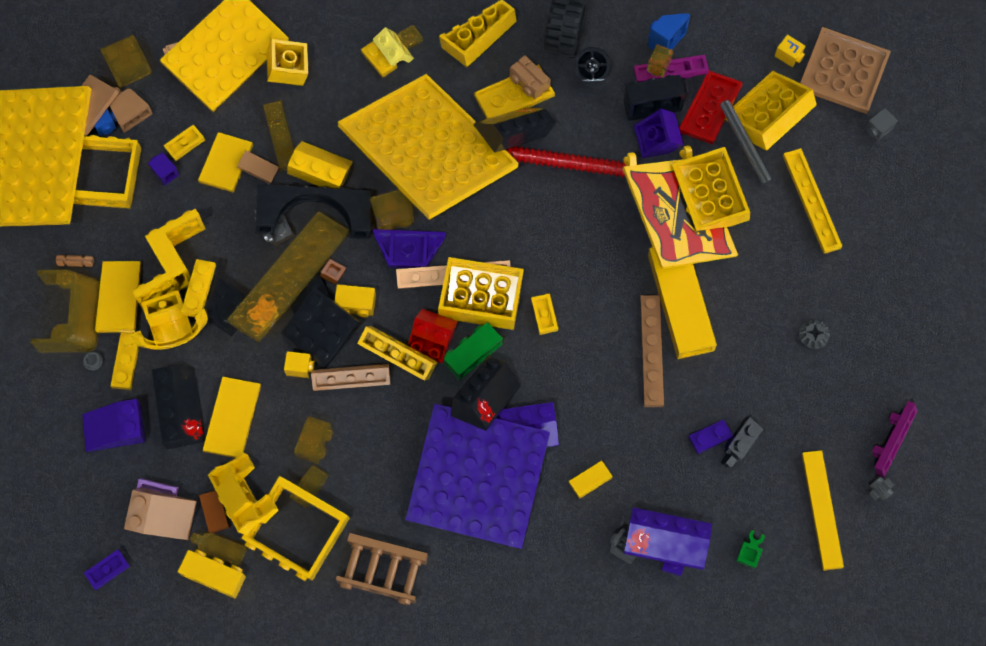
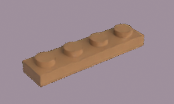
M389 364L311 370L313 391L391 385Z

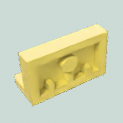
M385 27L373 38V41L390 65L394 66L402 60L410 63L414 59L394 31Z

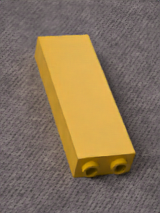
M652 246L649 248L648 258L677 359L715 351L717 346L693 264L661 269Z

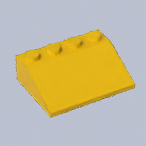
M772 71L739 100L733 108L751 142L767 151L817 104L813 89Z
M725 147L672 164L696 231L730 227L750 220L749 207Z
M448 257L438 314L455 321L480 325L488 322L492 327L514 330L524 269Z

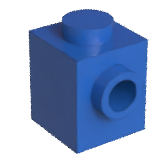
M106 109L95 124V128L100 136L110 134L113 130L117 129L114 124L117 119L113 111L109 112Z

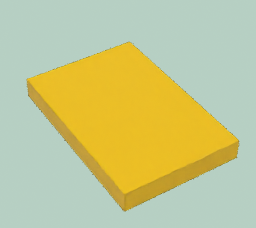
M218 132L199 176V183L234 193L242 174V170L237 168V165L245 151L251 152L253 143Z

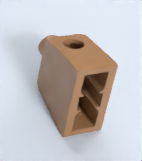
M115 87L119 93L110 104V107L123 133H125L153 113L149 105L133 90L129 88L122 92L118 87Z

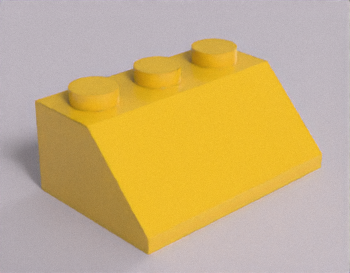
M301 141L295 148L288 163L287 174L319 187L324 186L338 189L342 188L353 161Z

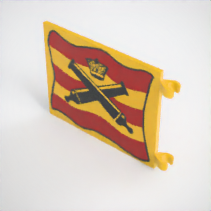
M684 146V150H680L679 154L683 158L681 160L637 165L636 155L633 152L628 153L627 157L623 159L627 166L622 169L661 269L738 256L727 227L696 231L672 167L673 163L693 157L691 146Z

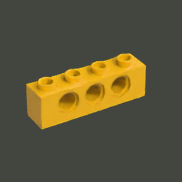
M373 326L365 327L357 343L424 381L430 379L438 364L437 361Z

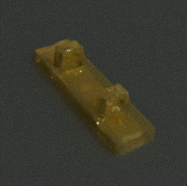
M280 100L264 104L263 106L281 172L287 170L294 149Z

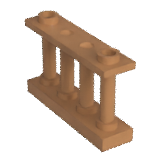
M350 533L347 541L349 545H352V553L345 577H336L340 587L351 590L353 587L399 599L398 602L404 605L415 604L416 597L411 595L418 567L421 564H427L428 553ZM367 549L371 550L372 556L364 583L352 580L360 551ZM382 554L390 555L391 562L384 587L381 588L372 585L379 557ZM405 559L409 560L411 565L403 593L391 590L399 561Z

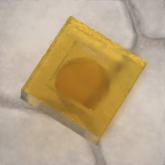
M414 25L398 33L399 39L408 50L423 42V37Z

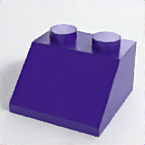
M660 109L634 125L642 158L669 154L684 145L674 112Z

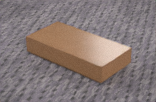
M248 151L244 152L237 165V168L268 184H271L279 169L278 166Z

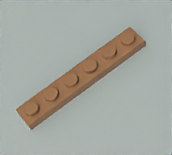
M641 295L644 407H664L660 295Z

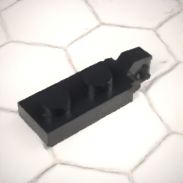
M746 417L724 447L726 448L724 451L726 455L721 464L726 468H732L735 463H739L763 431V428L751 417Z

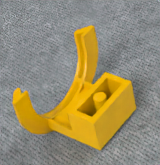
M179 290L141 302L154 341L146 339L141 331L131 333L129 336L132 342L140 347L154 350L169 349L193 339L204 328L208 317L205 309L194 312L196 322L191 327L188 316L181 313L183 300Z

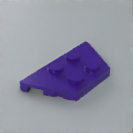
M373 229L375 239L389 268L428 267L446 238V232Z

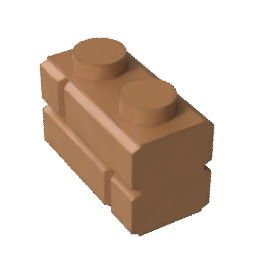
M526 55L510 67V80L515 85L519 84L526 96L536 99L550 87L551 79Z

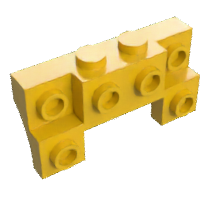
M242 452L232 461L215 467L208 474V477L219 496V501L226 509V515L232 520L239 533L247 535L259 522L265 524L279 510L272 497L267 494L256 501L244 479L255 467L248 454Z

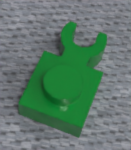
M752 530L748 535L749 543L743 542L736 561L755 569L763 551L758 545L763 542L765 536L762 534L759 540H755L753 538L754 530Z

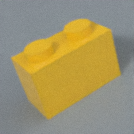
M337 285L335 302L348 313L357 314L359 317L365 318L374 315L375 288Z

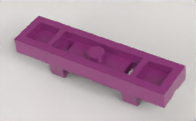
M705 54L636 65L633 68L637 82H644L651 78H664L668 75H680L681 78L688 79L692 78V76L708 74L709 72Z
M908 401L901 415L891 413L889 421L890 424L895 425V428L885 448L875 445L872 450L873 456L878 458L875 470L876 474L880 477H885L917 414L915 403Z

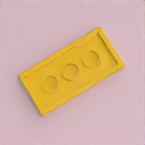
M510 77L474 92V97L486 119L526 107H532L555 96V92L550 85L538 98L528 97L522 91V87L519 84L515 85L510 80Z
M103 261L95 326L97 333L135 332L138 301L132 291L140 285L141 261Z
M222 377L203 447L204 452L236 458L244 452L261 384Z

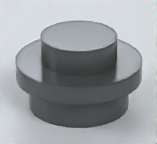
M89 352L83 358V365L89 371L98 370L102 366L103 359L97 352Z

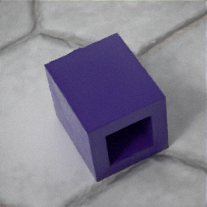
M163 152L155 155L148 162L151 171L164 186L179 176L176 167Z

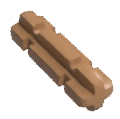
M57 255L56 264L58 266H65L67 264V266L83 267L85 265V267H92L94 265L93 256L83 257V255H67L66 257L65 255Z

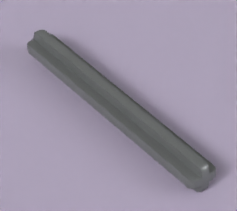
M730 101L722 102L720 107L761 183L770 181L771 177Z

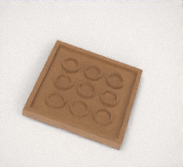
M822 27L801 84L813 89L814 96L867 114L891 51Z

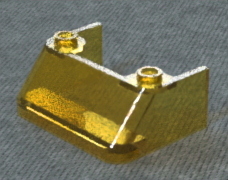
M38 270L37 274L45 285L58 284L63 289H70L68 324L56 325L52 329L51 339H31L32 345L39 353L93 351L98 343V333L95 330L100 290L99 281L70 270Z

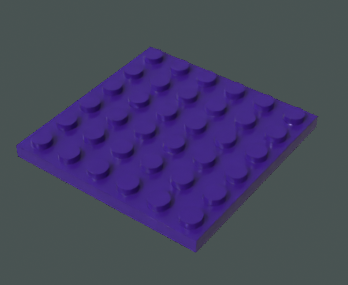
M434 403L405 520L522 549L550 432L500 419H495L485 431L452 417L451 407Z

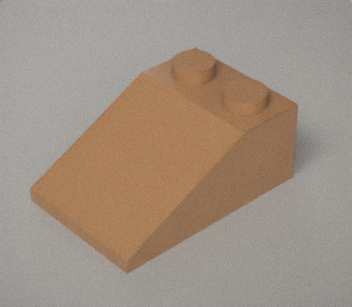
M142 487L133 489L124 529L142 534L188 540L197 501Z

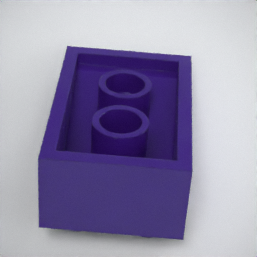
M137 399L116 402L82 414L86 452L145 443L142 406Z

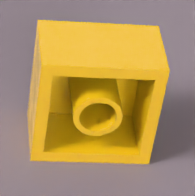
M271 39L267 49V82L303 86L308 76L307 43Z

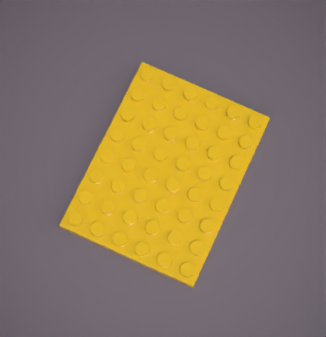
M427 74L338 121V127L429 220L518 168V162L506 150L493 152L474 127L476 121Z
M89 86L0 90V227L70 224L92 90Z

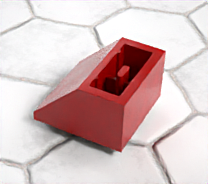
M421 309L415 317L408 346L437 362L443 363L444 356L448 352L454 337L458 321Z

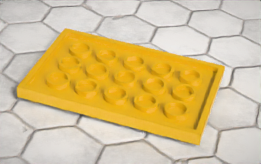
M224 0L160 59V62L207 108L214 112L267 62V49L271 39L289 41V38L250 0Z

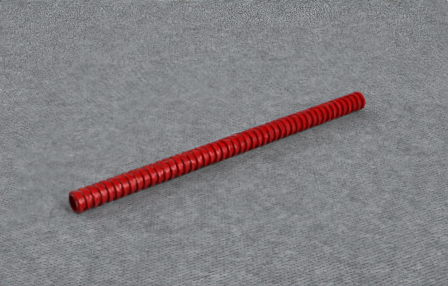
M523 146L505 149L518 163L524 161L525 164L529 162V164L535 163V165L541 164V166L547 165V167L551 165L553 168L558 166L559 169L564 167V169H575V171L579 169L581 172L586 170L587 173L592 171L594 174L595 172H598V174L604 173V175L609 174V176L614 174L615 177L620 175L621 178L625 176L622 168L627 166L624 161L621 163L620 160L614 162L613 159L612 161H609V159L603 160V158L597 159V157L593 159L591 156L586 158L585 155L583 157H580V155L574 156V154L569 155V153L565 155L563 152L558 154L557 151L551 153L550 150L549 152H546V150L540 151V149L534 150V148L530 150L528 147L523 149Z

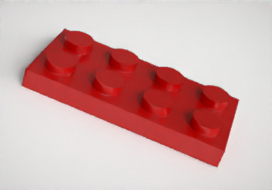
M709 71L679 127L680 133L713 145L726 120L720 104L729 100L733 106L742 88V82Z

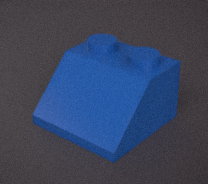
M688 13L663 15L658 21L654 20L649 28L651 31L648 36V47L666 58L686 35L690 15Z

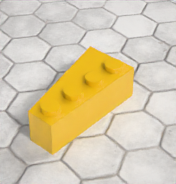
M503 0L496 2L484 9L480 15L470 17L468 22L461 26L453 27L452 31L447 34L439 35L442 49L465 67H468L517 22L515 9Z

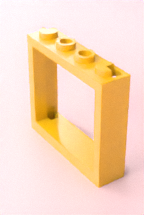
M96 135L84 136L82 149L131 152V159L124 194L75 190L73 204L131 208L141 153V146L138 140H131L130 138L118 139L112 136L107 138Z
M279 476L268 494L272 497L274 503L279 498L283 489L335 518L339 523L310 571L253 539L263 524L261 522L247 535L243 534L242 539L246 541L245 546L253 551L256 548L263 551L261 555L272 561L275 558L280 561L278 565L289 571L291 568L297 571L295 576L306 581L308 578L313 581L350 518L338 509Z

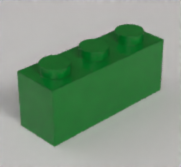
M488 322L484 325H479L473 331L474 334L469 338H463L455 350H449L444 356V365L459 381L482 363L488 355L490 356L503 345V338Z

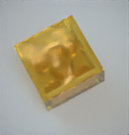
M134 34L100 49L119 88L152 74Z
M400 190L370 198L377 229L393 230L394 228L400 226L407 227L414 223L411 202Z

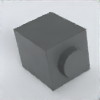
M884 108L869 120L865 129L871 137L879 141L894 129L898 120Z

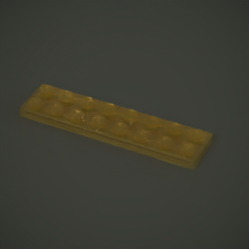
M318 211L227 319L228 323L260 343L348 236L349 230Z

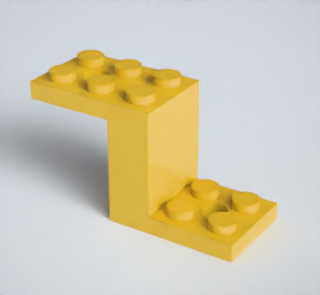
M196 208L184 212L181 217L175 220L168 221L159 229L151 230L145 236L166 273L155 276L152 281L141 284L132 291L142 309L141 302L177 290L180 291L189 286L191 276L174 246L205 230V226Z

